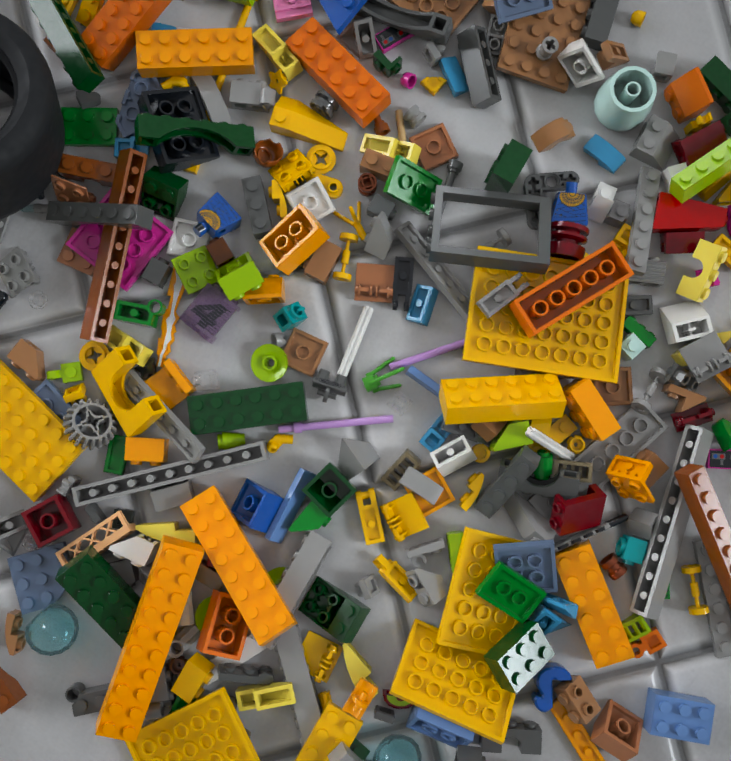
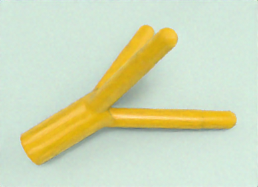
M360 201L357 202V217L353 207L349 206L354 222L334 211L333 214L355 227L361 241L365 239L366 232L361 224Z

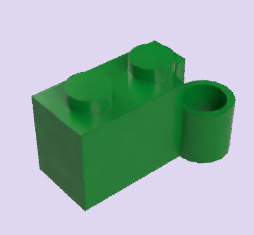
M157 299L150 300L147 305L117 300L113 319L120 322L157 328L158 319L165 314L166 306ZM160 304V310L154 313V305Z

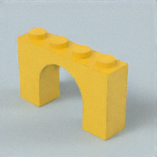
M130 345L114 348L91 371L127 438L142 434L167 412L158 395L143 398L137 405L129 400L124 387L125 376L139 362Z

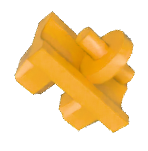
M361 677L342 710L360 721L375 696L378 687Z

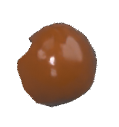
M269 138L260 140L255 144L253 157L260 166L269 168L276 166L281 161L284 151L279 142L274 143Z

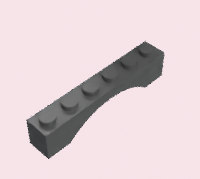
M368 0L356 14L363 18L372 17V21L445 46L453 30L451 17L437 12H419L405 9L385 0Z
M49 201L46 220L62 226L77 227L81 224H100L135 230H151L154 211L139 204Z

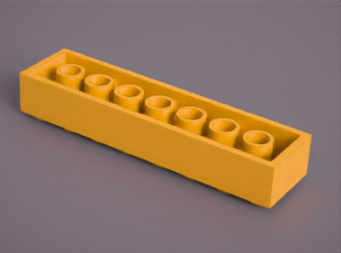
M214 485L179 506L259 646H265L298 624L220 491Z

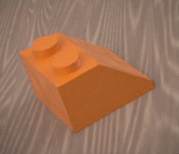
M699 67L674 80L664 90L665 100L669 102L672 115L678 124L699 116L714 102Z

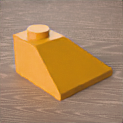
M268 275V278H263L264 282L261 283L262 286L254 291L250 289L242 297L247 305L285 303L284 279L279 277V275Z

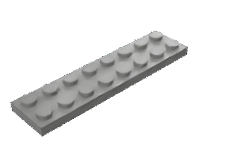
M630 407L617 419L621 429L604 441H592L572 460L593 463L592 483L580 482L577 497L587 495L588 487L591 484L596 483L601 489L610 481L606 471L615 455L635 458L640 451H643L669 428L653 409H651L648 415H643ZM567 465V470H570L571 465ZM575 466L574 471H578L579 466ZM583 466L582 477H586L587 467ZM533 494L527 501L549 521L554 497L544 498L541 495Z

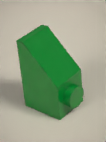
M311 501L288 530L295 532L316 530L321 526L325 528L332 518H328Z

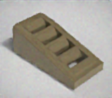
M408 448L381 477L394 491L400 487L399 481L402 478L394 470L397 469L402 474L406 471L400 463H403L407 468L411 466L414 469L421 465V460ZM407 457L414 464L411 465L405 458ZM390 474L398 480L397 483L389 477Z
M553 459L552 477L558 473L559 464H563L562 469H567V465H571L570 470L573 471L575 466H579L578 472H581L580 482L592 483L593 463ZM583 466L587 467L586 477H582Z

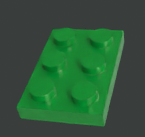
M61 107L65 127L64 146H115V138H118L119 128L115 122L117 114H119L118 108L82 109L81 107Z
M396 155L383 192L420 213L429 215L430 208L433 209L434 205L430 204L431 192L435 193L436 185H441L443 180L405 157Z
M500 560L475 590L478 596L522 624L547 595L544 589Z

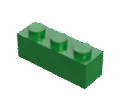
M630 315L625 317L623 330L627 334L634 332L646 345L645 349L650 348L657 339L654 337L655 335L650 331L648 332L643 324H639L635 317Z

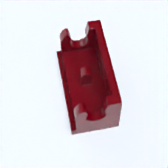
M705 231L660 233V250L664 254L694 253L700 238L705 240Z

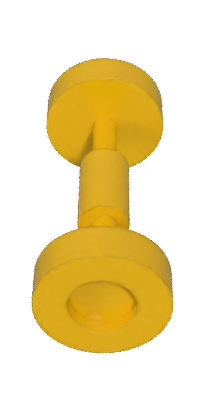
M347 232L340 233L339 240L346 242V247L342 253L341 272H333V279L351 282L352 275L345 273V268L349 262L350 243H358V235Z
M700 564L681 566L682 574H690L691 594L696 604L688 607L690 615L709 613V606L700 604L698 598L700 592L694 574L702 572Z

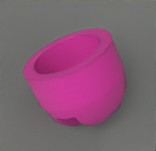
M410 72L404 73L403 77L400 78L402 86L408 89H412L417 81L416 75Z

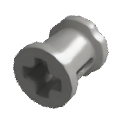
M548 36L542 41V44H539L536 48V55L540 60H548L558 50L559 43L557 39Z

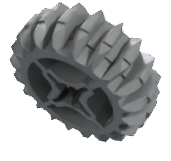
M91 398L87 402L82 399L79 401V404L75 402L72 408L67 409V414L63 417L65 422H63L62 426L67 428L64 434H70L68 441L75 440L74 446H77L79 443L82 444V450L89 446L90 451L95 446L100 449L102 444L108 445L109 440L114 438L113 434L117 432L115 427L118 421L114 420L116 418L114 414H110L112 409L105 408L106 402L100 405L99 399L95 403H92ZM82 414V421L76 425L75 417ZM105 424V433L99 435V427Z

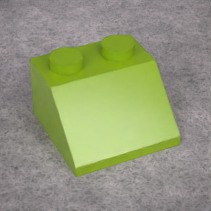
M508 421L497 436L494 437L490 446H488L489 450L496 452L533 444V440L525 435L527 428L530 427L529 421Z

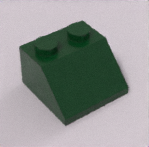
M330 461L302 491L330 518L357 491V488Z

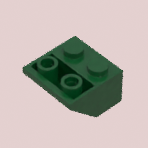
M154 165L143 176L140 205L174 222L186 198L189 180L171 172L161 174L159 167Z

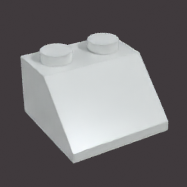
M583 38L569 43L557 56L576 88L605 78L602 68Z

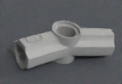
M195 620L193 625H187L173 638L165 661L180 657L199 638L201 631L197 628ZM179 643L182 649L176 650L173 644Z

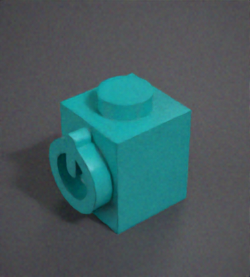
M299 302L282 307L272 316L282 332L297 327L308 318L304 311L305 307H302Z
M623 534V537H620L616 543V555L622 558V562L634 566L637 563L642 565V561L645 560L648 542Z

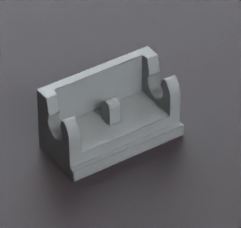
M191 479L155 487L150 491L155 511L159 512L183 505L195 497V492Z

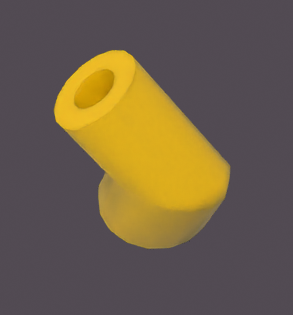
M173 76L160 83L163 89H171L175 86L180 88L190 87L187 83L188 80L185 77Z
M275 434L267 443L268 452L275 453L282 444H293V435Z

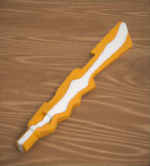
M174 267L167 296H171L169 306L162 318L161 338L158 337L156 367L160 368L164 367L163 362L171 352V345L175 341L174 334L177 332L175 324L180 319L176 310L185 290Z

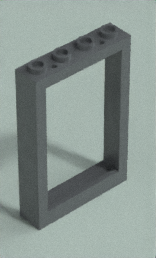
M436 185L435 193L431 192L430 204L434 205L433 209L430 208L429 220H432V225H428L427 237H431L430 242L427 241L426 253L429 254L428 261L546 274L550 265L552 198ZM443 200L539 211L537 256L439 245Z

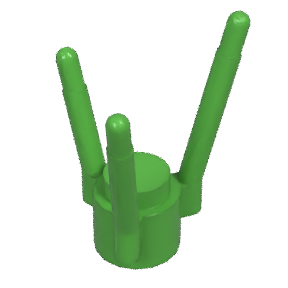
M391 357L376 369L367 373L366 377L362 378L367 392L373 391V393L382 390L401 387V384L380 386V381L404 371L405 368L401 367L378 377L376 373L395 360V357Z

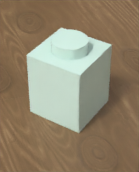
M634 332L622 338L621 357L624 361L633 360L646 348V345Z

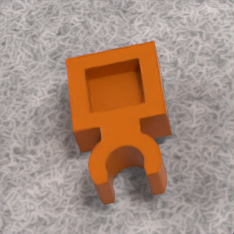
M656 626L651 628L650 633L641 637V641L630 643L632 649L635 647L639 648L634 653L635 658L642 657L646 650L651 655L667 646Z

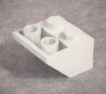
M692 300L659 308L668 345L701 338L713 332L710 316L699 302Z
M142 533L113 544L108 550L112 551L115 557L120 559L125 557L131 560V564L134 566L145 567L154 561L161 541Z

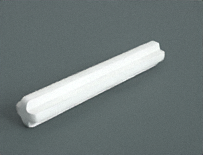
M364 306L338 369V375L347 377L373 313V308L369 306Z
M531 426L527 428L525 432L527 437L563 460L572 461L575 458L573 452Z

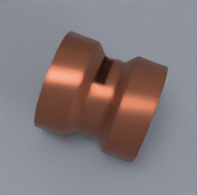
M364 173L358 179V190L363 196H372L377 189V179L371 173Z
M614 552L605 556L599 563L603 570H607L608 576L612 580L619 579L627 571V567L624 563L618 561V556Z

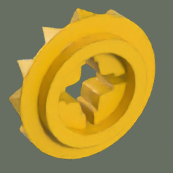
M315 145L310 148L306 155V158L314 166V173L325 175L327 172L332 171L334 165H336V155L327 145ZM317 156L321 158L324 156L326 165L321 162L317 164Z
M90 341L81 348L79 360L84 368L92 371L110 351L107 345ZM94 350L96 353L102 354L97 357V362L95 359L89 358L94 355Z

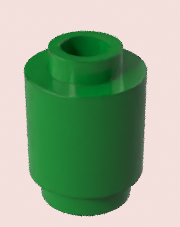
M540 449L536 452L541 456L540 462L533 474L536 479L547 480L552 474L553 455L548 450Z

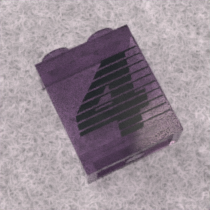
M208 283L179 319L206 341L213 344L217 339L215 335L236 310L239 312L241 309L237 306L239 303L237 300L229 301L222 294L224 291L217 284L212 286Z

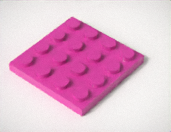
M111 189L99 203H109ZM154 216L151 230L132 229L120 287L126 292L145 271L151 258H155L174 233ZM81 224L66 242V245L95 267L104 225Z

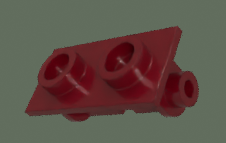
M703 403L683 412H676L670 415L677 433L683 431L686 424L699 426L713 421L712 417L715 415V410L709 408L707 403Z

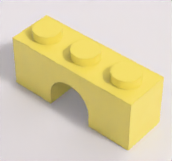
M700 238L692 257L702 262V273L695 278L683 275L675 293L703 303V300H706L710 294L709 288L712 282H715L719 275L718 269L721 263L723 264L728 256V248Z

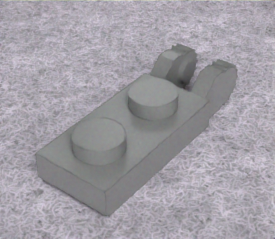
M520 272L509 280H505L476 303L487 319L519 296V293L530 285L528 282H524L518 289L512 285V283L521 278L522 274Z

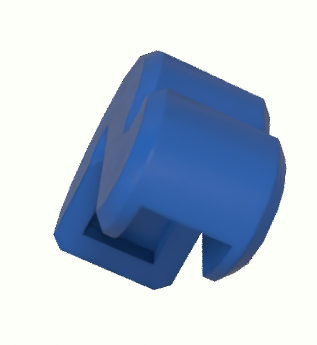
M548 662L533 677L534 683L539 689L538 692L532 691L531 693L532 701L536 708L541 712H547L553 708L552 680H572L571 674L561 664Z

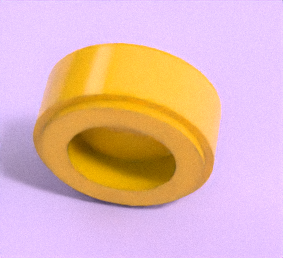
M476 444L472 447L477 457L475 462L484 463L489 459L490 450L486 445Z

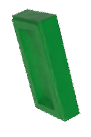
M113 434L114 438L109 440L103 472L124 475L127 461L124 460L127 436Z

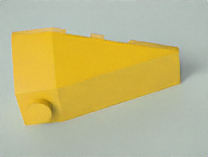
M281 96L275 104L269 122L271 132L316 145H327L331 149L343 152L348 136L347 132L301 101Z

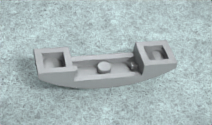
M190 76L193 86H197L211 122H227L232 124L226 104L212 76Z

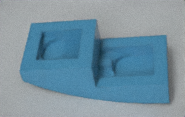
M597 134L583 147L585 153L598 160V165L612 174L626 161V158L615 147Z
M131 136V138H115L114 157L118 159L120 150L128 148L145 153L149 157L150 146L135 145V136Z
M443 413L419 440L430 452L438 449L451 434L440 429L444 419Z

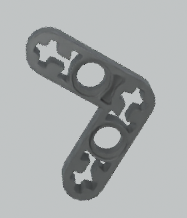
M574 171L531 174L524 181V195L543 197V192L565 191L566 182H563L560 186L561 181H565L570 177L571 180L579 183L580 178ZM548 178H554L556 180V186H548L546 180ZM531 180L537 183L534 187V193H531L532 185H528ZM526 210L528 227L532 230H538V225L532 222L535 217V211ZM538 211L537 214H536L538 220H539V211Z

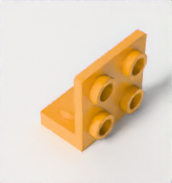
M168 358L163 362L165 366L144 382L171 410L197 390L175 360Z
M615 455L606 471V475L617 490L618 495L623 498H633L642 503H654L655 499L645 483L654 467L652 463Z

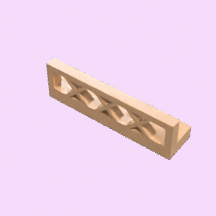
M117 511L55 554L61 565L64 566L68 562L63 553L68 550L73 551L74 558L83 551L80 550L81 541L87 540L90 541V545L101 555L111 545L122 541L137 531L135 529L136 524H129L122 511ZM118 517L123 527L118 530L111 529L113 520ZM99 529L106 530L105 539L102 541L96 539Z

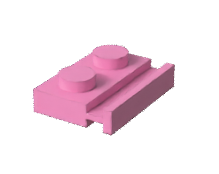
M273 0L277 23L313 17L311 0Z

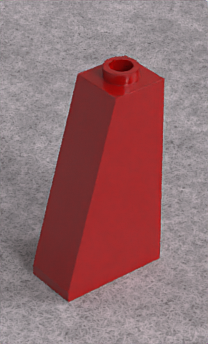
M660 192L657 195L652 233L714 232L727 224L728 208L688 199L682 204L672 194Z

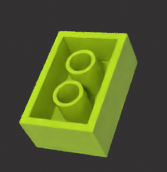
M248 251L215 270L217 281L229 301L241 299L245 292L250 289L254 291L262 286L261 283L264 282L259 269Z

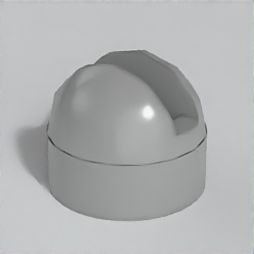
M279 332L272 333L271 344L283 347L286 344L284 339L286 336Z

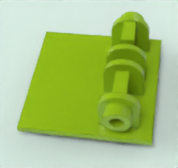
M205 245L171 259L188 295L194 294L200 289L217 282L215 273L217 268Z

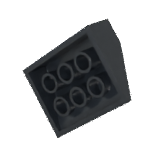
M197 86L142 91L137 102L140 113H150L156 116L169 115L173 118L188 117L191 120H208ZM194 136L171 138L156 147H152L161 174L181 171L220 158L216 143Z

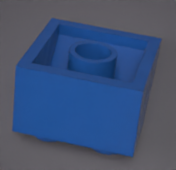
M247 478L231 511L238 520L249 528L267 533L284 498Z

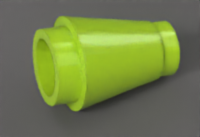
M222 432V434H217L218 449L227 450L245 445L244 433Z

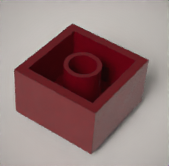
M55 494L21 513L38 548L47 546L82 527L67 497L61 494Z

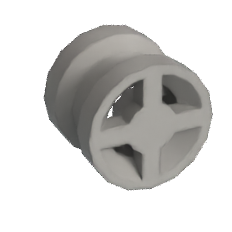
M415 104L405 113L403 119L406 122H410L411 127L416 129L422 124L427 115L424 112H420L419 107Z

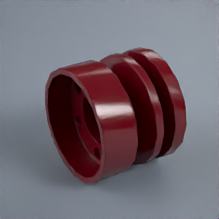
M568 221L551 222L550 257L574 261L582 260L586 250L581 245H585L588 241L589 228Z

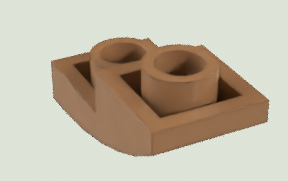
M17 609L7 613L5 624L7 649L9 655L12 656L22 651L26 644V638H24L26 631L18 630L22 626L23 617H21V610Z

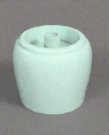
M627 66L608 77L598 89L594 100V111L599 122L606 128L614 131H629L640 125L650 113L657 93L656 82L652 74L638 66Z

